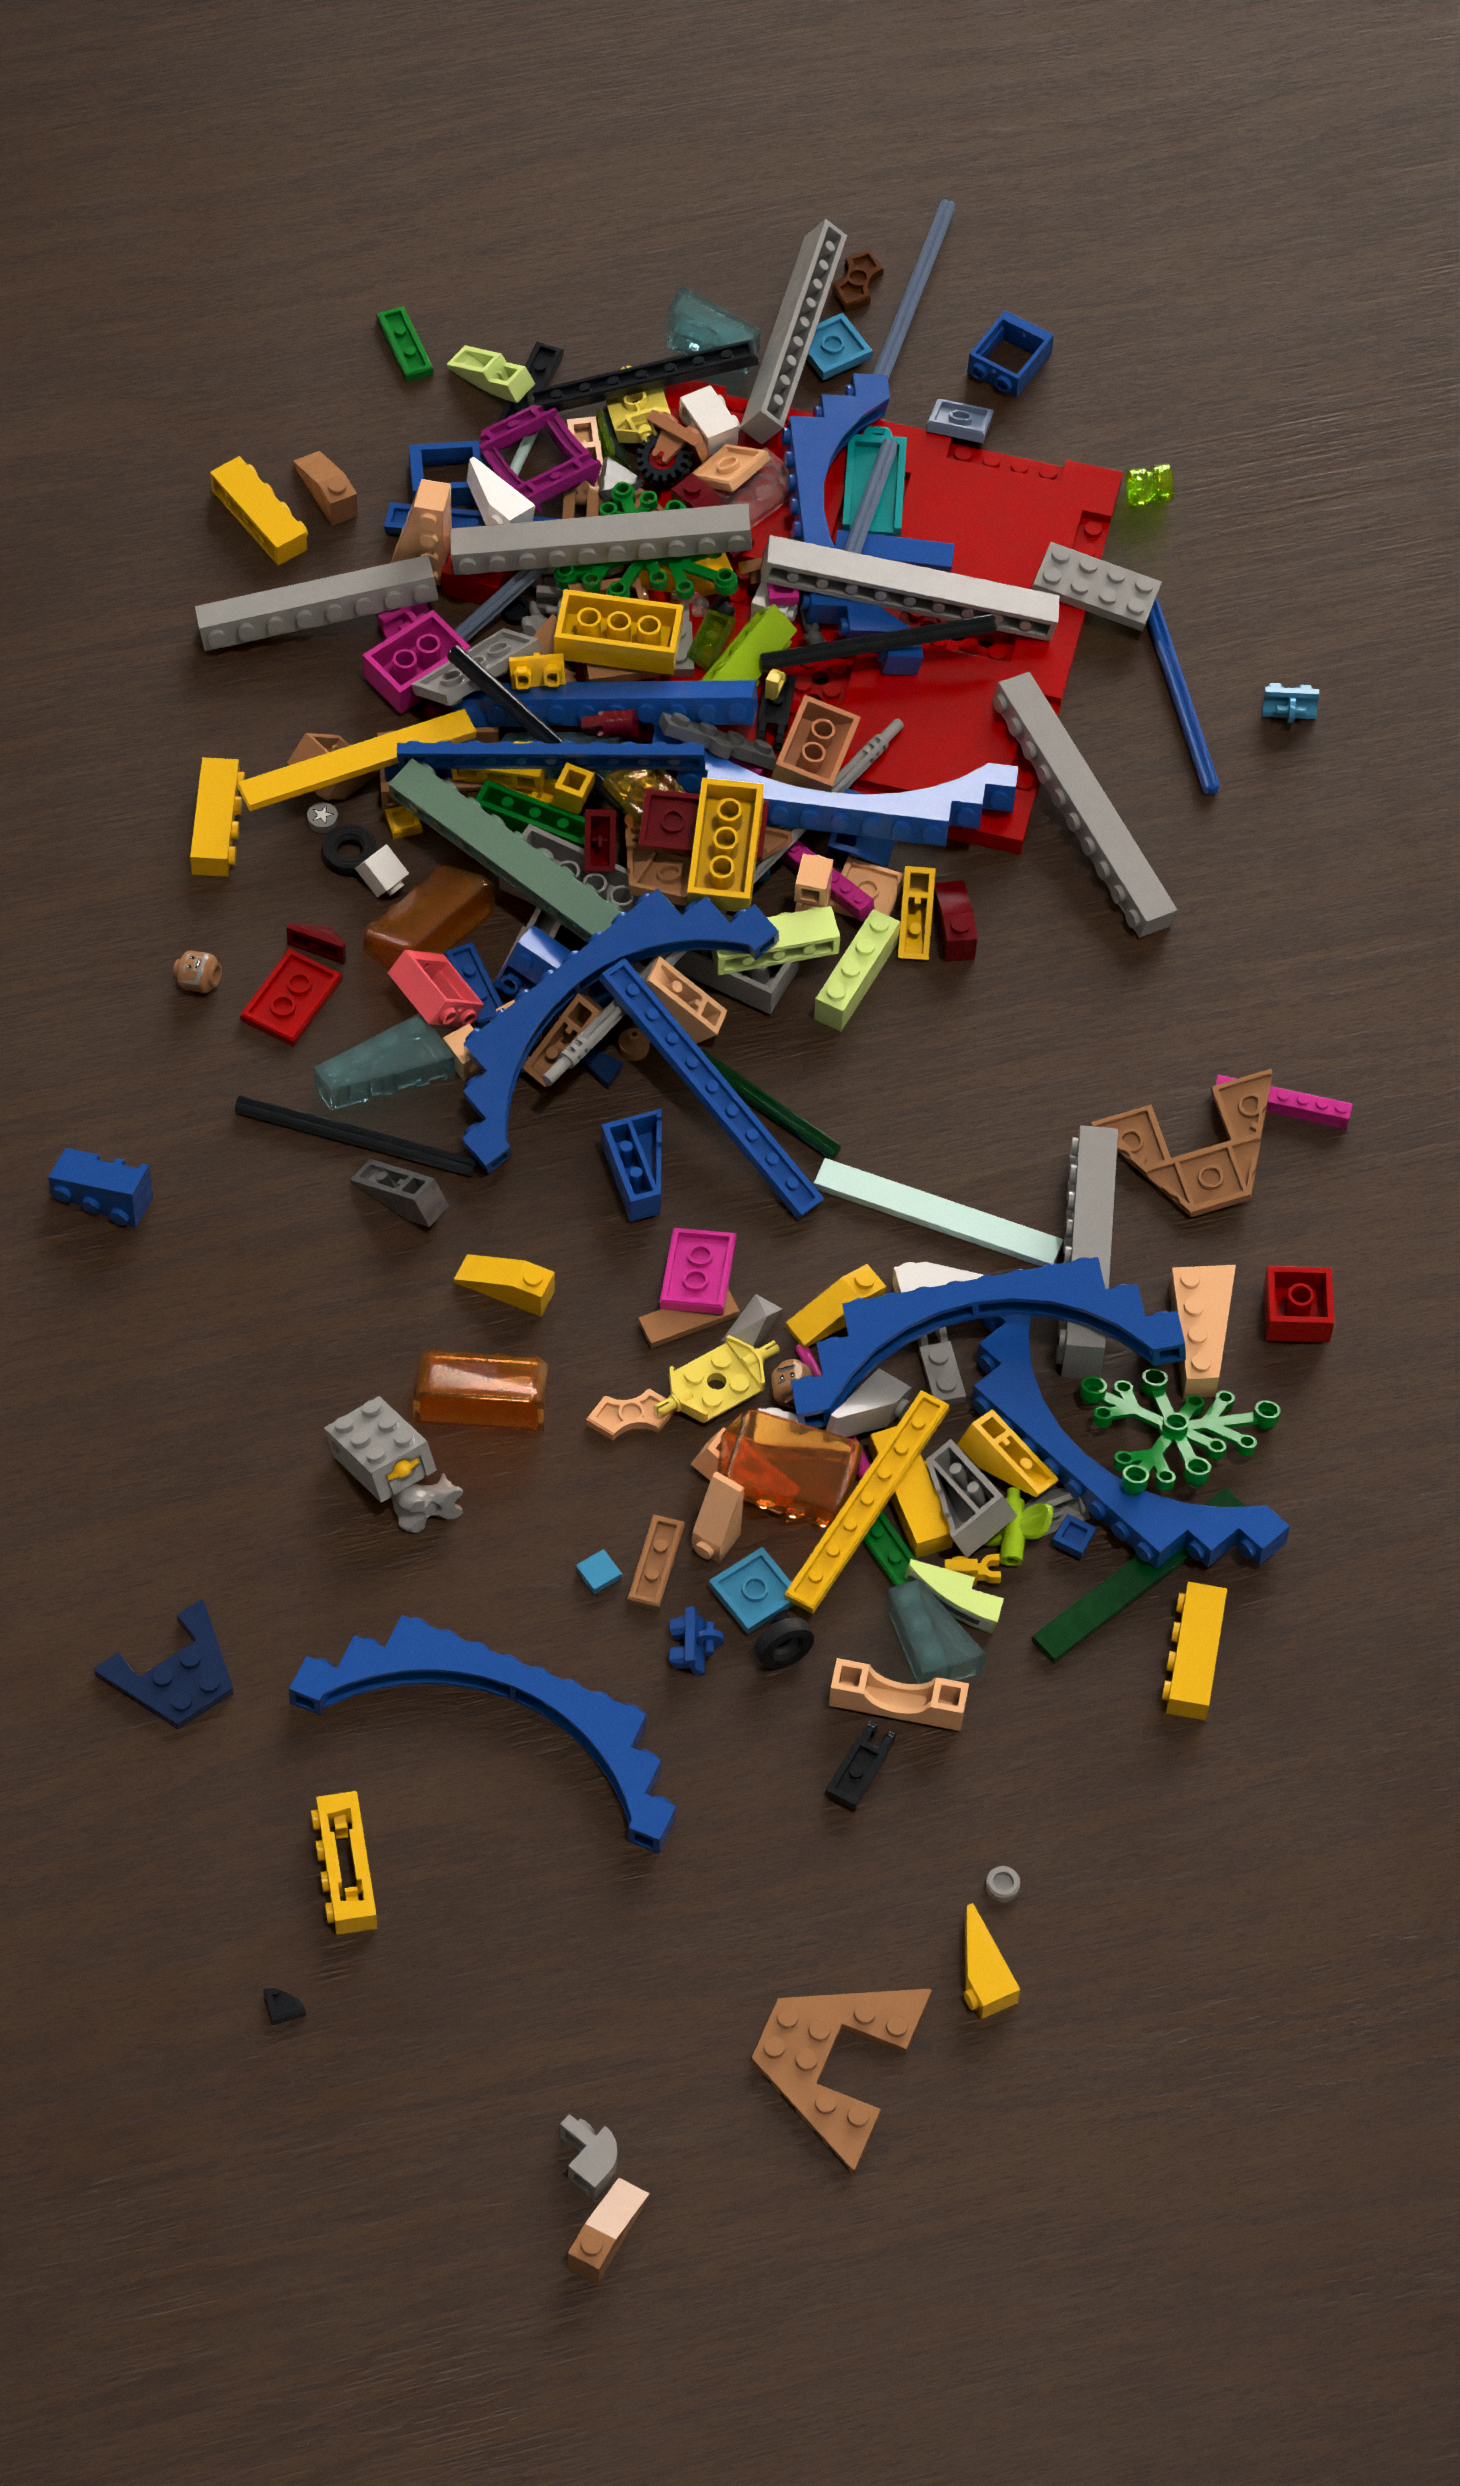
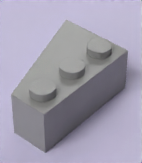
M951 1439L926 1459L935 1489L942 1503L943 1513L950 1527L951 1537L965 1557L968 1558L1017 1517L1004 1496Z

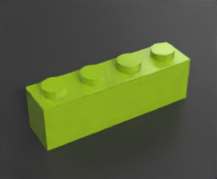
M775 604L759 609L701 681L756 680L757 687L760 683L758 678L762 673L767 672L761 667L760 654L787 649L791 645L792 641L790 639L797 629Z

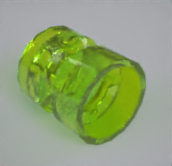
M1169 464L1151 465L1148 472L1144 467L1126 469L1125 489L1130 506L1146 505L1150 502L1151 498L1155 503L1168 502L1174 499V481Z

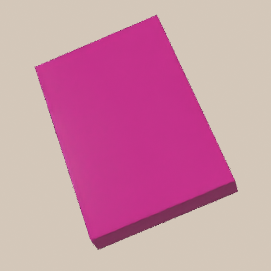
M673 1228L659 1301L660 1309L724 1315L737 1234Z

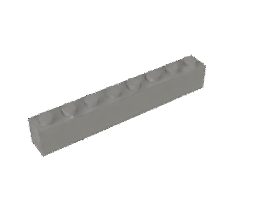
M429 555L203 604L195 606L204 650L209 651L436 601L439 598Z

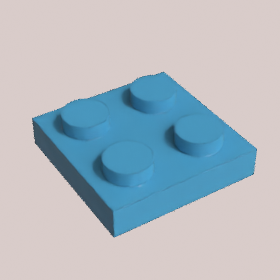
M840 313L818 323L806 359L822 380H825L872 359L873 350L844 313Z
M763 1547L709 1580V1588L747 1635L772 1620L778 1613L795 1605L786 1600L784 1596L792 1582Z

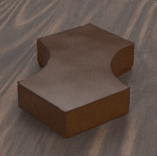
M872 249L846 257L845 265L848 272L832 288V293L844 313L869 305L871 297L868 288L875 279L883 275L884 268Z

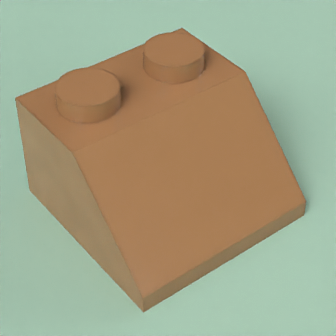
M305 733L287 763L292 765L351 745L340 735ZM379 770L317 789L315 792L318 796L328 801L331 799L345 800L376 777Z

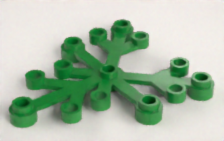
M619 482L611 491L612 502L603 503L599 510L600 516L651 512L657 508L658 498L657 494L653 491L643 492L640 495V506L636 510L634 505L636 496L633 486L628 482ZM671 500L663 510L686 509V506L679 500ZM722 553L577 566L569 565L557 567L554 571L555 585L559 589L568 590V585L579 583V577L583 576L584 589L587 592H596L601 588V582L611 568L631 563L620 581L611 583L606 590V595L631 598L630 587L644 567L647 568L652 589L659 591L667 587V574L660 570L658 563L669 567L676 584V595L679 599L688 600L694 595L693 583L687 580L685 573L713 582L715 591L722 596L732 595L738 590V578L731 569L722 568L716 571L694 563L707 558L716 559Z
M1150 1368L1143 1372L1141 1388L1146 1396L1153 1398L1160 1415L1139 1406L1133 1394V1385L1128 1381L1119 1380L1115 1382L1113 1394L1106 1392L1107 1383L1105 1380L1097 1376H1088L1082 1380L1080 1396L1084 1403L1091 1406L1103 1403L1109 1406H1099L1094 1409L1092 1421L1096 1426L1106 1428L1111 1425L1114 1419L1134 1417L1159 1429L1161 1436L1151 1449L1132 1452L1122 1450L1115 1454L1113 1467L1117 1471L1123 1472L1121 1484L1124 1490L1131 1495H1139L1147 1488L1149 1474L1153 1468L1156 1473L1155 1486L1162 1491L1173 1489L1176 1475L1169 1470L1163 1457L1173 1442L1185 1465L1183 1476L1190 1486L1200 1487L1208 1481L1211 1465L1206 1459L1196 1457L1189 1442L1206 1449V1456L1212 1460L1224 1458L1226 1444L1220 1439H1212L1199 1432L1205 1431L1235 1444L1236 1451L1240 1455L1251 1456L1255 1453L1257 1440L1251 1435H1243L1229 1428L1256 1425L1260 1429L1270 1430L1278 1424L1281 1413L1279 1405L1275 1402L1263 1400L1255 1405L1254 1412L1221 1416L1223 1412H1229L1233 1409L1235 1401L1233 1393L1222 1390L1217 1392L1214 1403L1202 1419L1191 1420L1193 1416L1202 1414L1205 1404L1204 1399L1196 1394L1188 1395L1179 1413L1174 1412L1165 1393L1168 1376L1164 1371L1157 1368Z

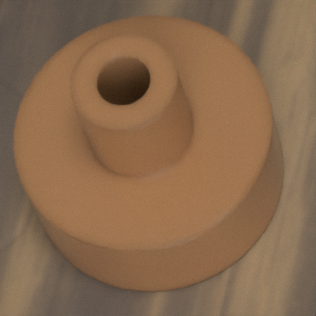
M762 557L737 563L740 575L749 573L751 584L760 583Z
M629 1028L620 1034L618 1050L622 1057L630 1061H638L647 1056L650 1041L640 1029Z

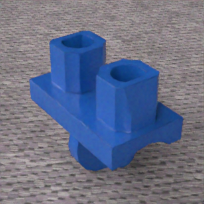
M695 1606L685 1607V1616L670 1619L671 1636L674 1640L685 1639V1645L671 1647L669 1660L675 1669L690 1668L695 1675L705 1674V1655H714V1648L723 1645L724 1635L721 1631L714 1630L715 1624L713 1622L705 1623V1619L697 1615V1608Z

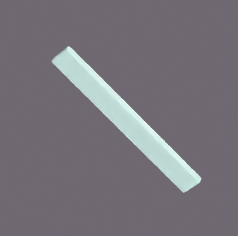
M827 1158L824 1159L814 1181V1187L819 1191L1041 1267L1045 1264L1055 1263L1063 1245V1239Z

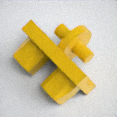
M534 652L533 656L509 657L512 689L520 690L529 689L530 687H558L559 685H566L564 653L540 655V652Z

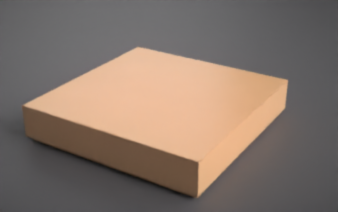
M725 444L692 473L713 489L734 492L771 459L768 451Z
M848 857L841 874L873 898L875 910L891 917L903 887L904 873ZM830 899V906H832L834 912L855 918L838 903Z

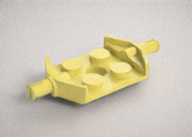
M662 387L606 400L618 443H642L643 440L648 443L650 441L649 435L653 434L654 438H656L647 421L651 411L655 410L661 414L663 412L670 414Z
M730 1335L726 1336L725 1344L675 1371L673 1366L670 1367L669 1383L671 1395H669V1398L653 1406L655 1413H658V1417L661 1418L675 1409L677 1412L681 1411L702 1423H706L764 1391V1360L780 1353L779 1346L772 1340L758 1349ZM720 1380L725 1386L722 1389L716 1390L710 1388L708 1382Z

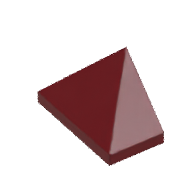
M585 809L584 871L615 872L616 810Z
M288 923L286 926L287 945L343 965L345 964L346 944L331 926Z

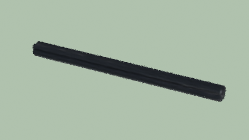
M989 614L760 654V663L762 669L767 671L990 633L997 630V621L995 615Z
M455 645L448 652V660L534 738L548 744H559L564 741L459 645ZM586 769L595 773V783L592 790L620 815L626 814L632 807V801L598 770Z
M240 1095L235 1103V1112L238 1114L467 1176H473L477 1167V1160L473 1157Z

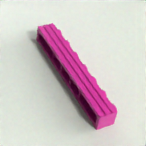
M796 840L780 859L798 872L802 855L813 856L816 854ZM833 868L830 898L862 922L875 909L873 898Z
M1218 1075L1216 1085L1235 1080L1236 1078ZM1271 1086L1266 1112L1347 1130L1352 1103Z

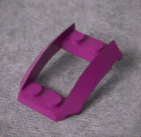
M532 405L481 430L480 439L482 443L478 446L495 474L535 505V510L541 513L542 510L539 503L552 500L557 494L567 489L578 487L585 480L593 487L595 486L602 467L601 462L598 459L594 460L591 453L576 439L559 416L555 407L544 411L542 406ZM545 428L567 461L523 482L505 462L498 450L506 449L514 442L526 436H532L540 429Z

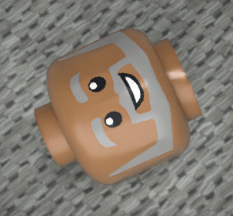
M190 950L186 951L181 959L175 961L173 975L177 978L178 984L183 990L208 993L219 985L222 977V966L213 954Z

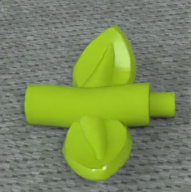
M1010 1487L1007 1489V1498L1005 1499L1017 1517L983 1545L988 1547L1001 1546L1000 1563L1006 1566H1018L1023 1562L1025 1540L1040 1539L1049 1530L1053 1519V1507L1049 1504L1038 1503L1025 1509V1501L1020 1498V1489Z

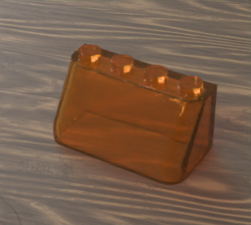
M453 866L437 867L427 880L421 885L414 886L402 901L392 904L384 916L378 921L371 922L365 928L363 933L364 951L387 970L391 969L404 950L444 954V951L455 947L495 913L494 884L482 875Z
M439 1349L428 1350L420 1356L413 1395L414 1423L544 1431L549 1365L542 1358L534 1355L512 1357L502 1353L482 1355L471 1351L452 1353Z
M748 1410L740 1414L721 1434L717 1472L744 1487V1501L754 1503L762 1509H774L786 1513L787 1516L792 1518H803L816 1522L821 1527H829L850 1497L861 1462L862 1445L856 1440L770 1413Z

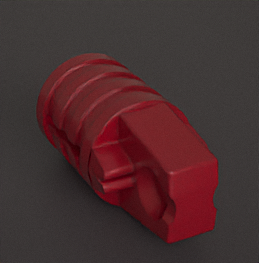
M635 709L600 711L598 715L582 717L581 729L585 735H597L598 738L637 736L639 730L638 715Z

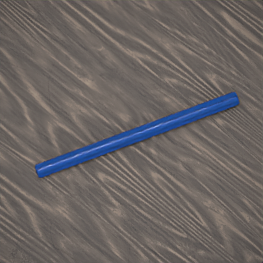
M1156 597L1147 623L1203 793L1206 795L1217 794L1220 784L1158 597Z

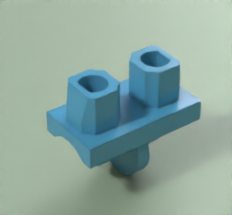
M1270 683L1268 687H1265L1262 717L1287 718V723L1293 724L1295 718L1316 719L1319 689H1312L1311 685L1284 688L1281 683Z

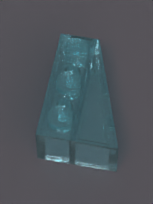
M680 286L668 309L667 348L690 354L753 339L756 353L760 349V329L684 286ZM750 367L738 369V371L748 373Z
M920 1579L888 1588L886 1607L918 1684L930 1682L936 1677L956 1681L983 1673L986 1658L985 1652Z

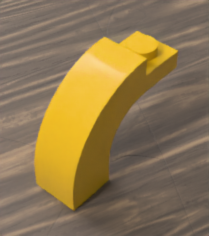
M566 762L558 779L545 778L542 792L517 788L510 789L578 815L594 786L595 773Z

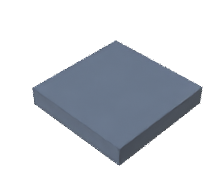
M937 399L928 420L926 431L983 443L992 422L994 411L992 409Z

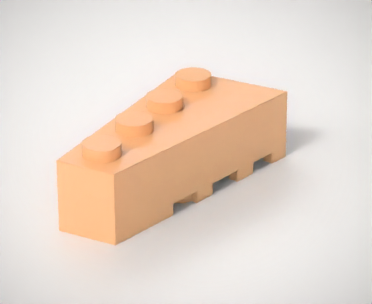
M421 479L391 563L429 555L435 584L440 586L441 571L451 551V484Z
M1236 1265L1172 1268L1168 1287L1171 1311H1178L1186 1347V1360L1178 1362L1183 1398L1191 1394L1201 1397H1215Z

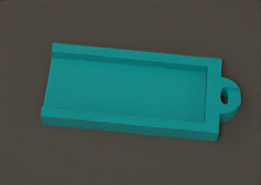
M871 425L865 429L864 434H855L848 442L842 530L851 531L882 441L888 438L897 441V452L868 533L901 536L907 437H893L892 432L886 426L884 428L880 426L872 427Z

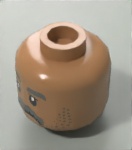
M796 1359L781 1362L771 1374L774 1400L781 1406L796 1410L791 1381L799 1380L804 1376H813L811 1368Z

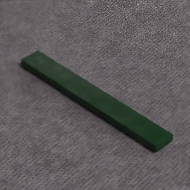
M1227 1487L1203 1504L1213 1507H1246ZM1183 1547L1156 1569L1149 1562L1141 1560L1137 1555L1032 1636V1642L1053 1664L1192 1557L1186 1548Z

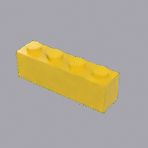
M238 456L210 472L212 492L277 566L307 550L308 531L305 525L291 515V511L285 502H280L275 497L271 486L259 479L255 468L251 464L247 465Z
M202 757L190 854L192 875L229 877L230 865L236 864V847L232 846L233 840H238L239 822L235 821L236 815H241L242 797L238 796V782L245 780V772H240L239 759Z
M897 1426L870 1434L869 1452L873 1461ZM921 1454L890 1498L915 1559L952 1548L953 1543L949 1531L950 1527L943 1513L939 1494L931 1480L932 1477L927 1462L923 1461Z
M1188 1582L1186 1593H1179L1176 1612L1182 1613L1180 1623L1174 1622L1171 1641L1177 1642L1176 1652H1169L1166 1671H1172L1171 1681L1165 1680L1162 1700L1168 1701L1166 1714L1206 1721L1227 1588Z

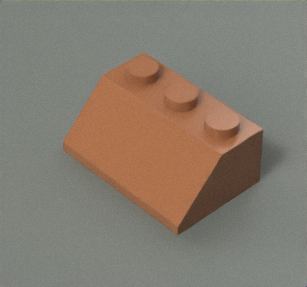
M804 695L775 764L771 779L813 790H832L861 717Z

